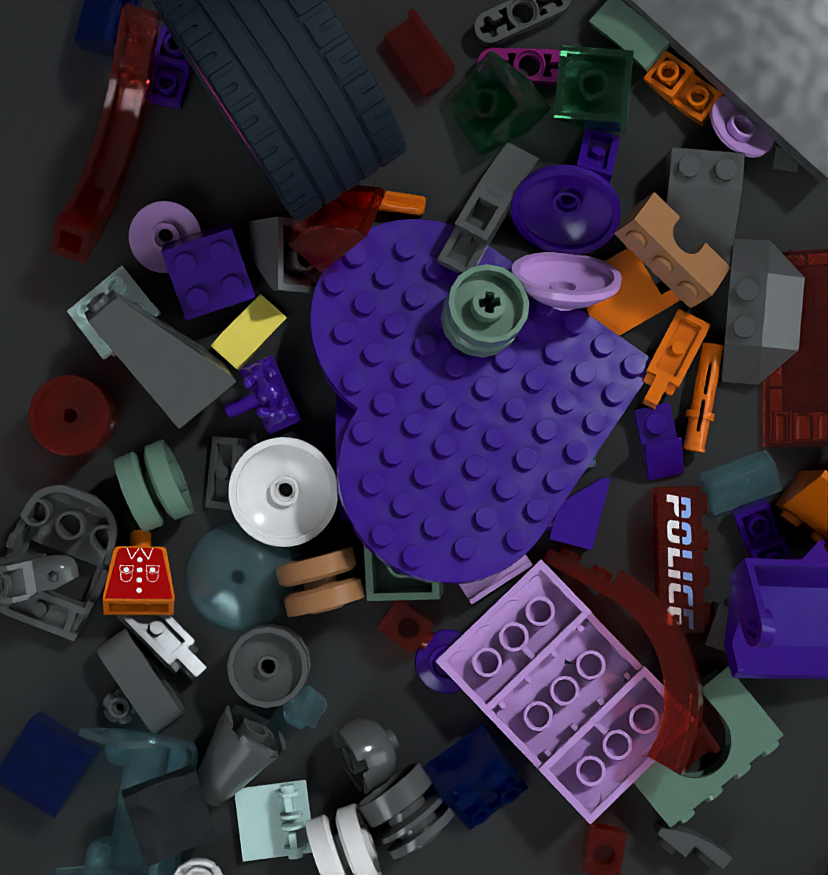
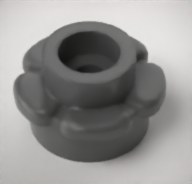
M121 688L117 689L114 693H108L103 700V706L105 707L104 715L112 723L127 724L133 720L134 713H137ZM119 703L123 704V710L117 708Z

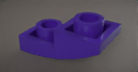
M162 25L153 56L154 66L145 99L149 103L181 110L192 67L167 27Z
M764 497L731 511L749 558L791 559L785 539L778 531L769 502Z

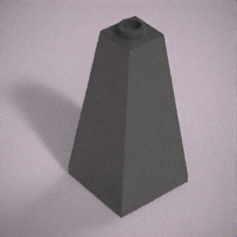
M112 290L107 295L104 292L100 293L87 305L89 310L85 312V316L89 324L179 429L236 382L219 356L118 292Z

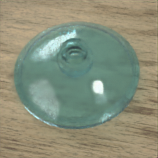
M238 522L224 524L206 534L191 554L187 569V583L191 598L206 618L222 627L234 630H247L266 624L282 612L285 608L283 599L294 590V586L284 587L279 585L275 567L293 562V558L288 547L262 543L250 536ZM241 570L244 572L245 581L242 584H237L233 581L232 575L234 571Z

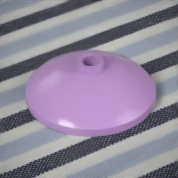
M534 253L516 260L511 269V273L516 275L524 285L528 296L560 311L585 308L603 302L619 291L622 280L620 272L609 263L582 254Z

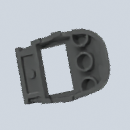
M53 485L40 489L26 503L20 514L21 519L14 532L10 533L5 546L8 548L6 556L27 554L32 540L97 565L85 601L82 603L47 590L37 593L28 600L1 604L0 613L74 642L105 589L113 549L116 547L119 534V525L113 510L99 497L75 487Z

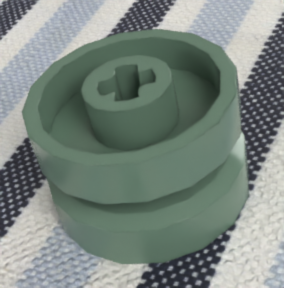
M489 264L471 267L460 274L443 303L441 313L443 331L451 344L467 355L482 358L497 355L508 348L528 318L530 303L524 285L510 271L503 267Z
M165 440L145 446V464L140 456L134 452L114 459L115 471L121 490L134 519L143 532H148L164 525L165 515L163 508L174 520L194 513L185 477Z

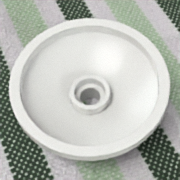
M291 437L271 438L250 448L235 465L229 482L230 506L239 525L256 540L280 547L299 545L316 537L332 519L338 502L337 477L329 460L313 445ZM282 483H288L292 486L293 491L291 495L285 496L280 492V485Z

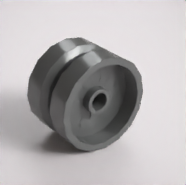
M278 623L260 624L245 632L231 649L227 663L229 682L237 695L249 704L263 708L282 706L294 699L305 685L311 667L309 648L302 636L291 627ZM270 659L274 661L276 667L273 672H268V667L262 665V662Z

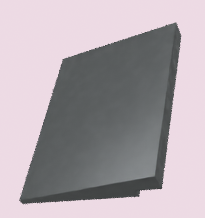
M622 0L656 28L670 42V47L722 92L724 96L820 183L828 178V0Z

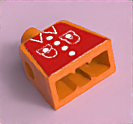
M134 530L130 532L129 546H117L113 549L103 594L104 615H174L175 596L167 550L164 547H151V532Z

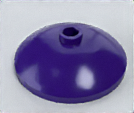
M552 165L530 173L519 183L512 199L511 215L519 233L534 246L547 252L579 255L602 247L615 235L614 232L620 224L621 203L614 188L597 173L579 166Z

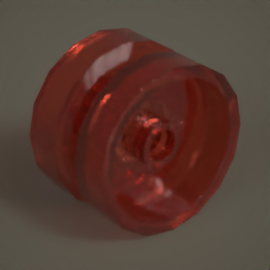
M74 375L55 377L42 384L32 397L28 411L30 429L37 442L48 451L64 456L91 455L100 450L114 435L117 424L116 405L109 392L97 382ZM71 410L77 412V419L73 423L69 422V419L72 418L69 414Z

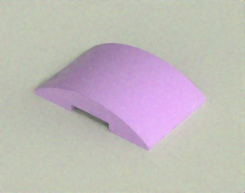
M542 560L532 567L436 660L438 665L590 825L697 721L645 666H642L592 614V611ZM565 659L573 664H564Z

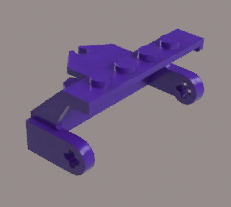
M820 539L806 556L796 557L792 560L744 558L728 576L731 592L724 647L732 678L828 679V553L824 548L825 541L823 539Z

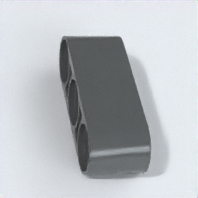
M127 627L96 648L102 662L144 724L153 734H157L186 714L185 708L142 643Z

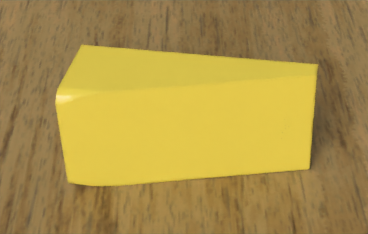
M260 294L210 346L239 371L284 323L287 317Z

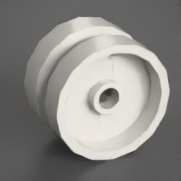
M355 803L337 809L335 820L339 834H337L332 821L324 814L306 821V831L320 875H351L350 868L354 875H382L373 838Z

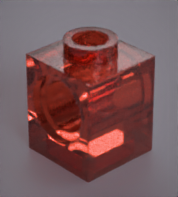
M396 600L377 625L379 631L411 654L414 653L417 647L423 651L435 635L430 630L434 622L404 600ZM407 617L415 619L419 625L418 632L411 637L403 636L398 631V623Z
M588 822L586 823L580 863L584 872L589 873L588 875H621L627 835L622 826L593 822L591 825ZM600 845L612 847V853L606 860L601 861L593 857L595 849Z

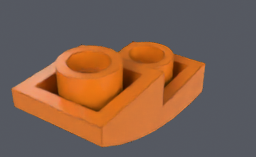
M668 51L662 54L643 78L666 101L702 127L710 118L713 104L724 96L722 92L696 76L692 67Z

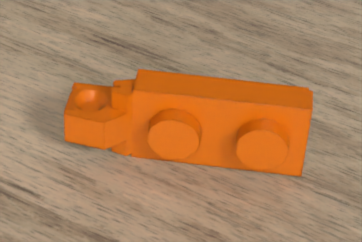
M681 309L677 310L645 372L647 374L643 381L650 385V388L642 402L644 405L655 409L663 393L672 396L674 391L679 388L711 324Z

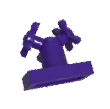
M273 355L239 369L244 379L243 385L245 388H248L250 394L227 404L225 407L227 416L236 417L253 408H257L256 413L261 417L269 435H273L303 421Z

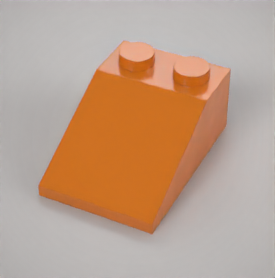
M826 470L800 471L775 506L783 511L780 517L795 528L802 525L812 532L809 538L817 544L820 539H823L825 541L824 548L827 550L828 472Z

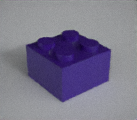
M232 222L162 245L161 253L186 320L256 297L255 287Z

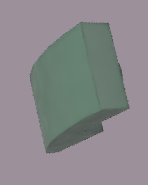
M607 0L589 20L593 29L618 46L623 55L646 72L670 47V42L656 28L622 0Z

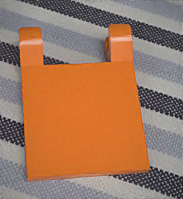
M627 248L605 261L615 267L621 274L622 280L619 291L609 299L585 307L591 317L620 336L681 300L671 289L661 295L642 261Z

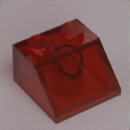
M356 185L347 192L343 191L341 196L327 205L322 204L321 209L301 222L295 221L292 225V229L295 232L288 245L322 273L368 235L386 191L381 187Z

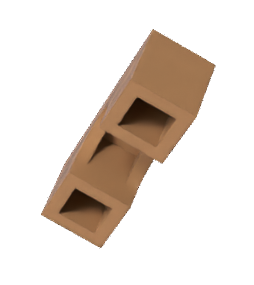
M653 192L631 209L614 234L689 308H692L714 294L731 267L707 243H704L690 253L681 250L673 237V228L680 216Z

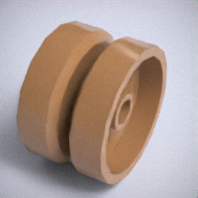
M353 547L318 554L275 567L279 585L291 587L303 584L304 589L291 592L283 599L288 617L330 611L365 597L361 578L352 576L337 579V574L350 571L357 565Z

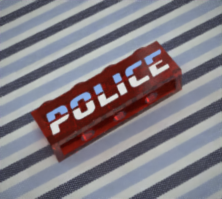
M701 486L652 487L656 631L660 634L705 633L704 624L710 623L709 602H704V588L709 587L708 566H703V551H708L709 540L707 529H702V515H707L708 510L706 493H701Z

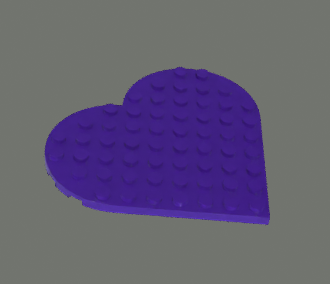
M426 219L396 220L361 232L342 246L323 270L312 298L309 330L314 356L317 357L319 365L325 374L324 377L334 392L356 411L345 431L339 450L337 476L339 496L342 507L346 511L355 534L364 546L387 566L401 574L423 582L451 583L453 585L472 583L506 570L520 560L535 545L645 382L643 381L647 374L645 372L652 358L583 310L560 311L542 304L528 296L530 303L528 318L508 348L497 355L483 358L463 353L451 344L444 334L441 323L443 303L460 274L446 268L437 261L455 226ZM489 246L478 266L489 264L503 267L511 272L513 262Z

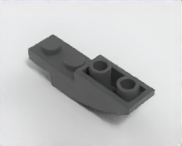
M510 143L504 146L484 174L456 220L455 229L437 259L439 264L458 274H462L471 267L478 266L503 221H506L511 212V203L517 186L526 176L534 171L539 162L538 157Z

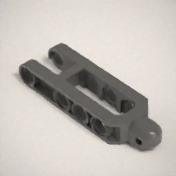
M43 553L0 557V605L28 600L37 593L55 590L79 577L78 565L75 559L68 555L46 556Z

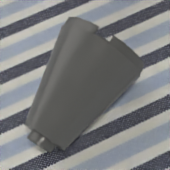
M229 704L222 711L198 769L197 777L207 807L222 806L278 759L286 750V741L281 732L277 730L273 734L266 727L270 721L260 713L244 705L235 704L230 709Z

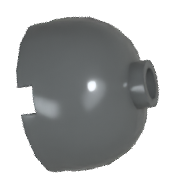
M354 719L332 729V738L336 750L343 747L342 752L345 760H341L360 792L364 790V794H368L389 781L395 771L397 762L395 750L399 748L397 738L391 729L384 730L379 723L371 719Z

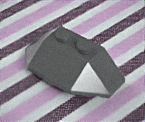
M734 238L722 382L759 385L799 351L805 277L771 241Z

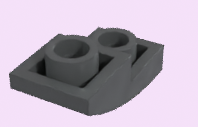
M658 821L653 825V829L659 835L656 842L672 855L677 850L686 857L694 847H697L693 853L709 867L715 862L724 869L732 860V857L725 849L691 829L675 824L670 828L666 822Z

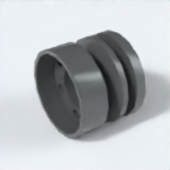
M419 761L413 762L391 776L389 781L367 794L356 807L370 827H376L385 822L389 824L380 835L379 840L382 844L395 840L387 850L392 859L401 858L428 844L442 831V828L450 822L455 814L450 805L439 807L444 800L442 793H436L426 798L423 797V794L431 786L432 779Z

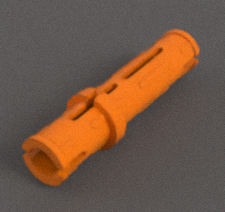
M702 343L691 407L686 409L685 417L688 418L682 449L691 452L705 453L710 422H714L715 418L712 409L724 346L713 343ZM710 365V371H709V377H708L706 392H705V394H704V387H705V382H706V376H707L708 366ZM703 402V408H702V413H701V417H700L699 429H698V431H697L696 429H697L698 419H699V415H700L701 403Z

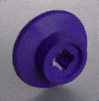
M442 629L429 634L419 644L415 654V670L421 682L430 690L441 694H452L462 690L438 665L436 660L463 633L451 629Z

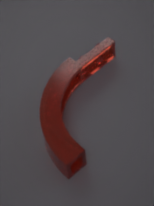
M126 3L121 9L110 79L100 122L76 187L64 209L55 220L50 253L85 264L110 219L137 146L154 77L151 74L161 21V17L157 12Z
M549 548L543 559L545 563L620 604L640 623L649 636L660 661L663 674L664 709L657 737L647 756L679 775L686 776L700 738L703 720V692L697 660L681 625L672 612L654 593L621 569L614 582L610 580L613 574L594 564L592 569L589 570L579 564L582 558L565 548H562L560 553Z

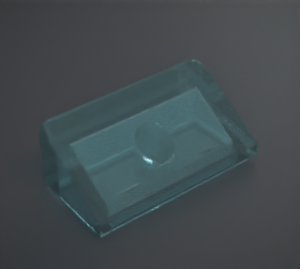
M766 450L700 474L701 482L714 515L782 491L776 463Z

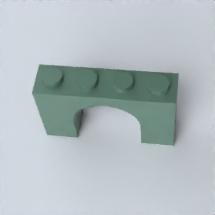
M723 663L694 685L718 714L724 726V746L716 761L700 771L682 772L671 768L659 757L633 782L670 828L674 824L680 826L686 823L695 814L693 809L701 802L705 801L708 803L718 797L723 791L721 786L732 777L736 780L745 775L751 768L749 763L760 754L764 757L773 752L779 746L777 740L784 735L740 680L732 678L730 668Z

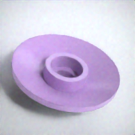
M726 96L719 98L713 104L710 112L712 127L719 139L728 148L736 153H745L746 157L753 158L765 155L772 148L774 140Z
M157 201L143 207L133 218L129 229V245L133 255L143 266L158 273H169L161 253L162 245L199 233L201 228L193 213L183 205L172 201ZM162 229H168L172 232L173 237L169 241H163L159 237V232Z

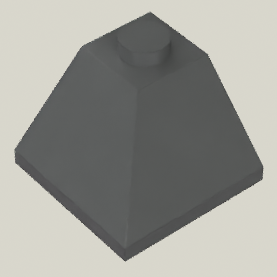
M272 217L249 221V257L273 291L314 294L317 282L332 258V224L308 220L296 222L295 219L286 217Z

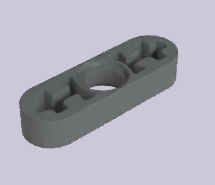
M535 0L506 1L481 13L477 17L474 25V36L483 46H497L562 16L569 9L571 0H561V6L559 7L554 2L543 6L542 12L544 15L542 16L539 14V6ZM538 0L539 4H541V3L547 1V0ZM518 5H527L531 8L533 17L527 23H519L512 15L513 9ZM501 13H506V20L512 28L508 31L507 25L504 24L496 29V36L491 37L489 33L483 34L481 32L484 29L485 21H489L491 25H496L503 20Z

